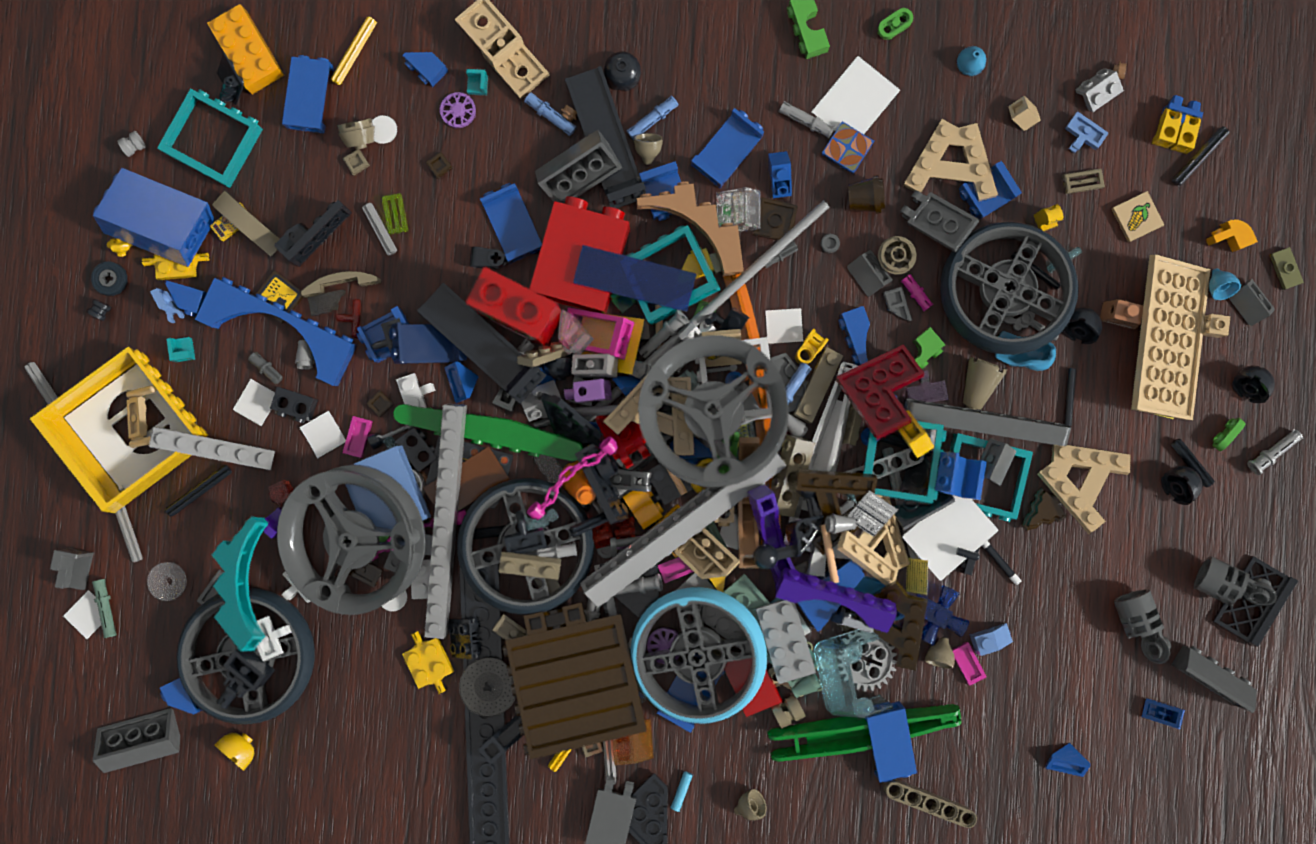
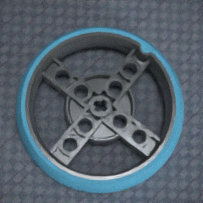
M690 587L664 595L650 605L643 613L636 625L631 641V662L636 682L642 693L660 711L684 722L712 723L736 714L752 700L764 679L767 652L760 626L743 604L730 595L718 590ZM698 604L709 605L725 612L739 624L746 636L722 640L715 631L703 627ZM677 607L682 631L675 636L670 649L646 653L647 638L655 622L665 612ZM685 614H692L695 620H687ZM690 633H696L699 639L693 640L690 637ZM732 646H739L741 652H734ZM713 649H719L722 655H715ZM696 652H698L699 655H702L700 659H698L697 656H694ZM675 655L682 656L684 661L678 662L675 659ZM752 658L751 669L743 687L731 698L719 703L714 680L721 675L726 663ZM656 659H663L665 664L659 665L656 662ZM674 671L685 682L694 684L698 705L680 701L668 694L657 683L652 674ZM698 671H704L707 677H700ZM702 690H708L711 696H704Z

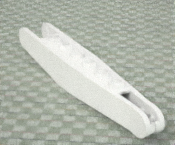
M842 362L839 368L838 375H841L857 367L858 365ZM836 381L812 440L816 444L808 470L836 472L851 402L846 395H844L843 401L837 400L841 387ZM800 496L795 515L790 517L789 522L801 520L799 519L801 509L808 511L807 502L803 500V497ZM785 534L784 543L785 545H789L787 536ZM812 542L811 546L806 548V551L811 552L814 545Z

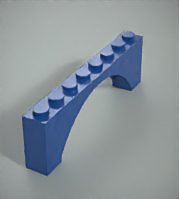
M214 278L195 320L212 328L219 329L221 324L241 315L267 313L277 316L296 328L308 343L316 363L318 373L316 378L332 386L339 385L357 347V344L352 343V338L346 335L340 337L335 334L336 331L327 326L323 329L318 326L319 322L310 318L305 320L301 318L302 314L294 310L290 312L283 310L284 305L275 301L271 304L267 302V297L258 293L255 296L249 293L250 289L242 285L236 287L232 285L233 281L228 278Z

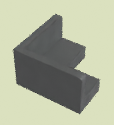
M74 548L54 550L50 569L58 571L55 587L85 590L94 552Z

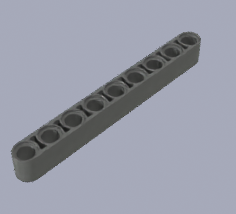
M906 399L904 409L906 411L909 410L917 421L944 425V427L1067 446L1071 426L1061 423L933 402Z

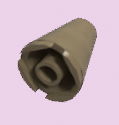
M970 357L963 404L966 405L965 408L981 410L1006 374L1007 369L1003 368L1000 371L998 365L981 359H977V362L973 361L974 357Z

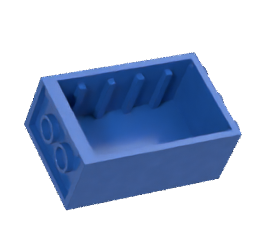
M123 168L114 176L113 183L104 192L101 203L95 207L93 217L104 234L186 267H189L211 228L210 225L215 221L207 202Z

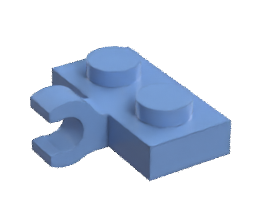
M1078 111L1065 127L1067 131L1077 137L1069 147V150L1073 153H1076L1083 143L1097 150L1109 134Z
M159 288L150 291L158 308L166 312L170 323H175L173 319L175 314H178L181 319L184 318L183 312L177 307L169 292Z

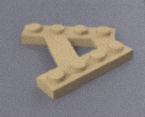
M942 119L903 186L914 192L915 190L922 192L927 181L932 177L972 182L978 202L997 197L998 193L978 124L975 123L958 128ZM948 145L962 146L967 164L941 161L940 159Z
M646 376L604 420V423L617 435L630 421L640 424L638 405L640 392ZM669 377L668 382L670 386L691 391V377ZM656 388L653 392V395H655L657 392L662 394L663 389ZM673 393L669 395L672 401L685 405L687 398ZM673 407L672 416L657 411V422L660 432L673 436L674 453L677 456L694 455L693 432L686 424L684 413Z
M1052 445L1051 464L1037 475L1084 530L1090 534L1106 522L1093 507L1097 496L1109 473L1123 475L1130 473V455L1070 445ZM1071 467L1089 469L1079 490L1067 477Z
M878 496L892 505L889 497ZM895 515L888 520L874 537L864 530L858 538L848 530L841 533L837 549L885 586L896 580L899 569L910 565ZM882 538L887 551L884 557H881L874 551Z

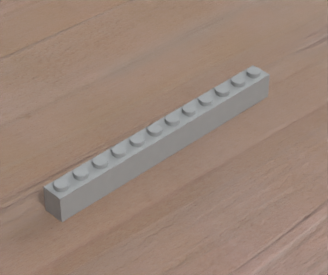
M447 403L443 405L425 637L444 639L448 634L467 405Z
M776 454L762 471L746 481L731 486L705 488L580 583L584 593L597 607L606 603L611 597L622 591L647 570L653 568L659 561L669 556L675 549L685 544L687 540L701 532L703 528L717 520L719 516L733 508L743 498H746L748 496L747 491L765 484L767 480L781 472L786 467V464Z

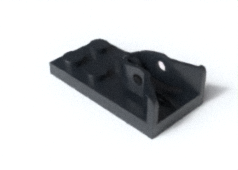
M339 200L332 202L327 207V211L313 221L314 225L310 229L303 223L296 224L288 229L274 246L290 262L300 267L352 212Z
M592 444L575 453L578 461L581 462L583 457L598 454L601 449ZM605 454L597 464L582 467L609 523L614 524L629 519L627 515L628 509L625 504L621 503L618 497L619 492L610 481L611 477L618 474L617 463L612 454ZM595 457L586 459L587 463L596 461Z

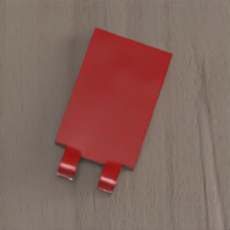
M609 415L597 416L595 418L604 439L612 437L617 442L618 448L612 456L615 460L620 458L626 468L633 466L629 455L638 450L643 459L650 456L645 446L646 441L640 424L630 421L617 435L604 423V420Z
M752 658L726 663L724 670L735 694L743 687L748 678ZM767 667L759 690L743 708L746 717L782 702Z

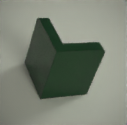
M625 285L610 296V300L622 314L637 303V299Z

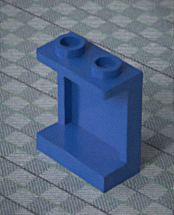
M398 306L391 309L392 312L363 327H357L359 331L357 337L362 344L365 343L367 347L365 352L368 358L374 360V362L379 363L391 357L388 346L378 350H373L372 348L374 342L386 339L381 324L400 318L402 325H409L402 309Z

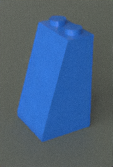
M850 558L844 559L836 565L839 582L836 583L837 585L854 589L865 576L862 572L864 569ZM829 570L825 572V576H820L818 578L825 581H831ZM827 600L797 602L817 632L829 621L832 613H835L841 606L839 603Z

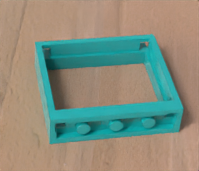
M190 89L157 149L231 188L263 129L258 125L259 121L250 116L248 118L241 116L242 112L233 107L231 109L226 108V104L217 98L214 101L209 99V95L200 89L197 92ZM198 100L249 127L223 175L172 148Z
M689 226L676 228L674 233L659 237L657 242L642 246L640 251L629 253L620 261L648 323L652 325L670 317L677 310L681 311L721 290ZM687 237L708 283L651 312L630 266Z
M917 421L923 429L936 431L927 496L877 488L875 489V495L932 504L933 500H937L938 491H935V483L941 452H944L941 449V442H945L946 430H943L944 425ZM869 431L864 474H872L877 440L871 431Z
M956 433L953 435L949 452L959 453L961 444L985 449L988 441ZM1012 447L1016 450L1014 457L1021 458L1022 462L1010 512L975 503L987 517H991L994 514L999 516V520L1010 522L1011 519L1017 520L1033 455L1031 451Z

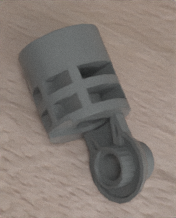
M1209 556L1200 567L1193 586L1194 589L1230 606H1233L1238 598L1241 599L1242 595L1248 601L1257 605H1271L1277 600L1276 592L1268 580L1263 578L1252 580L1249 578V573L1212 556Z
M1149 589L1138 590L1114 599V604L1127 638L1141 636V648L1144 655L1155 664L1165 663L1170 657L1171 643L1162 635L1161 630L1164 626L1151 591Z

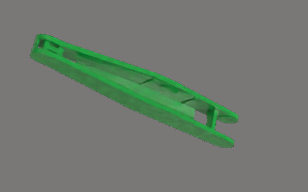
M408 404L399 405L395 408L394 418L397 422L432 430L435 435L441 436L443 410ZM466 413L464 438L472 439L471 442L483 445V442L491 443L490 447L502 449V446L509 447V451L520 453L523 450L527 451L528 455L539 457L541 454L569 461L578 460L575 453L584 449L580 442L518 421Z
M955 704L905 709L910 738L945 728L956 727L962 723L960 707ZM863 713L795 724L783 729L781 727L773 728L767 733L770 740L794 739V746L776 749L771 752V759L777 762L849 754L872 749L868 724L863 718ZM806 737L807 744L799 745L798 738Z

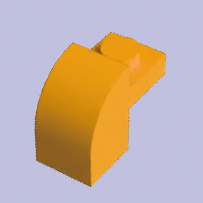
M1230 220L1221 224V229L1211 232L1212 236L1206 239L1208 246L1226 239L1232 252L1258 242L1252 228L1241 220Z

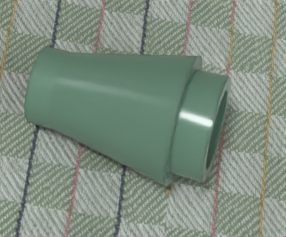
M814 673L805 676L791 689L795 697L798 698L802 695L818 691V688L822 687Z

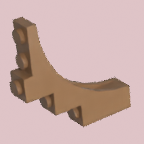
M679 182L677 186H674V194H671L669 191L660 192L658 196L642 194L640 198L636 199L637 209L666 211L694 225L712 245L719 259L723 276L737 275L744 272L738 225L733 226V223H725L719 227L716 204L711 205L710 202L700 203L696 207L694 184Z
M739 437V462L757 450L760 443L759 437ZM747 496L737 503L739 568H759L753 560L754 550L759 546V533L749 497Z

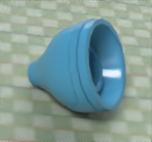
M976 46L963 49L957 58L958 69L967 76H975L981 73L986 65V54L981 48Z
M1218 268L1212 270L1209 289L1214 299H1227L1240 290L1241 284L1235 275L1230 272L1221 271Z

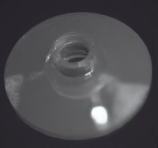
M171 562L156 565L150 571L147 579L150 593L162 601H171L178 598L184 592L187 583L183 569ZM168 578L172 579L171 584L167 583Z

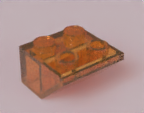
M644 719L647 732L612 740L614 766L635 764L654 758L651 719Z

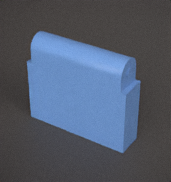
M402 445L395 446L354 464L378 469L394 478L412 497L422 521L431 517ZM345 484L356 511L369 517L377 527L393 529L397 524L387 505L379 497L362 487Z

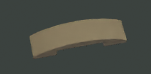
M226 191L212 204L226 219L271 257L277 251L274 245L280 238L258 221Z
M340 272L314 281L302 290L301 294L306 298L325 295L324 287L358 280V284L365 287L380 284L381 279L363 272Z

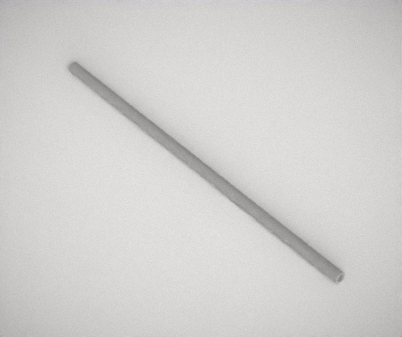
M824 200L690 319L687 325L680 328L675 336L670 337L644 362L654 365L664 353L681 341L679 335L691 323L696 326L702 323L830 208ZM616 386L611 390L612 400L599 401L595 406H609L622 394V391ZM583 416V417H584L588 422H591V421H592L593 419H595L597 416Z

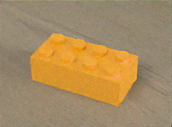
M241 4L207 23L228 59L232 60L236 73L242 77L244 87L251 94L285 76L248 12Z

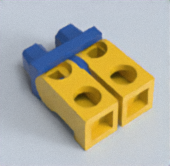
M1174 95L1168 105L1162 110L1160 124L1152 144L1167 149L1171 147V150L1188 154L1195 148L1203 112L1200 111L1201 103L1190 101L1187 107L1182 106L1184 98Z

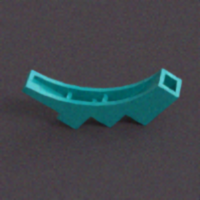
M260 517L248 519L244 527L233 537L232 541L221 542L212 554L213 558L225 571L218 577L213 587L226 602L220 607L219 612L214 618L240 651H254L266 637L252 611L248 585L249 568L254 548L260 535L269 524L265 518Z

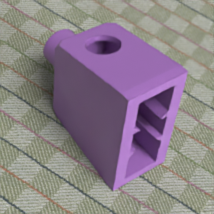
M605 379L574 382L572 388L564 389L565 399H575V402L578 403L612 400L611 383Z

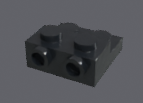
M661 463L648 470L652 472L649 484L655 487L657 492L654 495L659 504L663 502L666 505L681 496L668 471ZM681 480L688 492L693 490L691 483Z

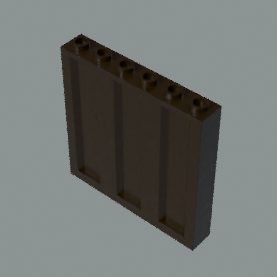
M621 614L505 641L506 645L502 647L504 656L509 657L510 665L506 666L508 676H513L514 684L511 685L512 695L517 696L518 704H515L517 716L521 715L522 719L519 729L521 736L525 735L526 743L523 744L525 756L529 755L530 759L647 732Z

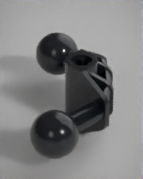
M797 491L801 497L806 499L810 518L792 521L787 524L785 531L789 546L774 548L769 544L759 545L753 553V560L756 566L761 569H771L778 560L800 557L805 549L811 546V542L817 532L820 531V525L823 518H825L824 515H821L816 492Z

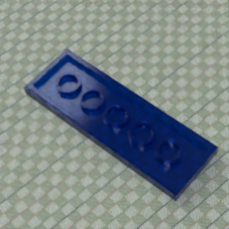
M583 245L573 284L687 312L697 274Z

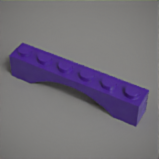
M765 484L747 491L762 543L772 545L774 548L784 547L785 543L779 525V508L774 492ZM790 558L778 560L776 565L771 568L775 586L784 567L795 569Z
M784 567L776 584L777 598L792 603L806 600H827L839 603L856 612L870 628L888 633L897 616L896 603L888 599L877 598L869 593H862L850 587L837 585L832 581H825L813 575L800 573L795 569Z

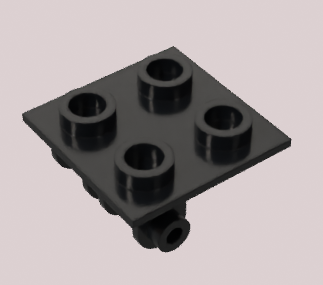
M223 53L217 75L223 83L219 99L224 103L233 101L237 105L244 82L242 77L236 73L232 60L228 59L227 55Z
M476 618L468 620L449 619L448 631L451 639L450 652L452 653V658L474 659L479 657V653H481L480 643L474 642H480V639H472V637L479 636V633L472 634V632L479 631V623L476 622Z

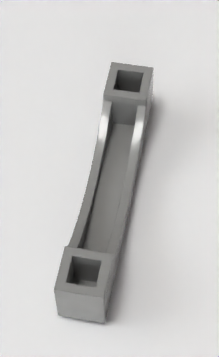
M153 426L149 447L267 470H271L275 453L271 449L222 441Z

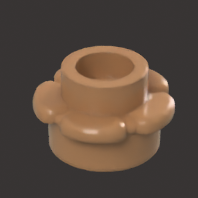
M1119 61L1118 65H1114L1113 71L1117 72L1119 79H1124L1127 64L1121 63V61Z
M568 105L561 109L564 112L562 116L568 121L577 120L576 110Z

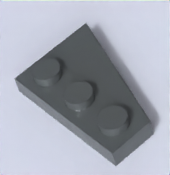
M783 353L770 358V360L780 373L786 387L798 367L787 353ZM806 379L794 394L793 401L788 404L789 412L796 410L808 384Z

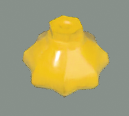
M112 238L107 242V247L120 257L126 256V252L132 246V244L117 238Z

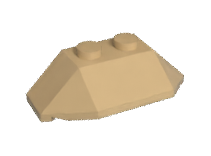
M705 528L674 550L675 554L701 579L728 576L740 563Z

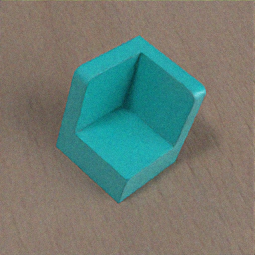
M466 69L468 76L467 93L487 95L488 76L486 71Z
M191 337L180 339L167 338L170 361L177 363L195 360Z

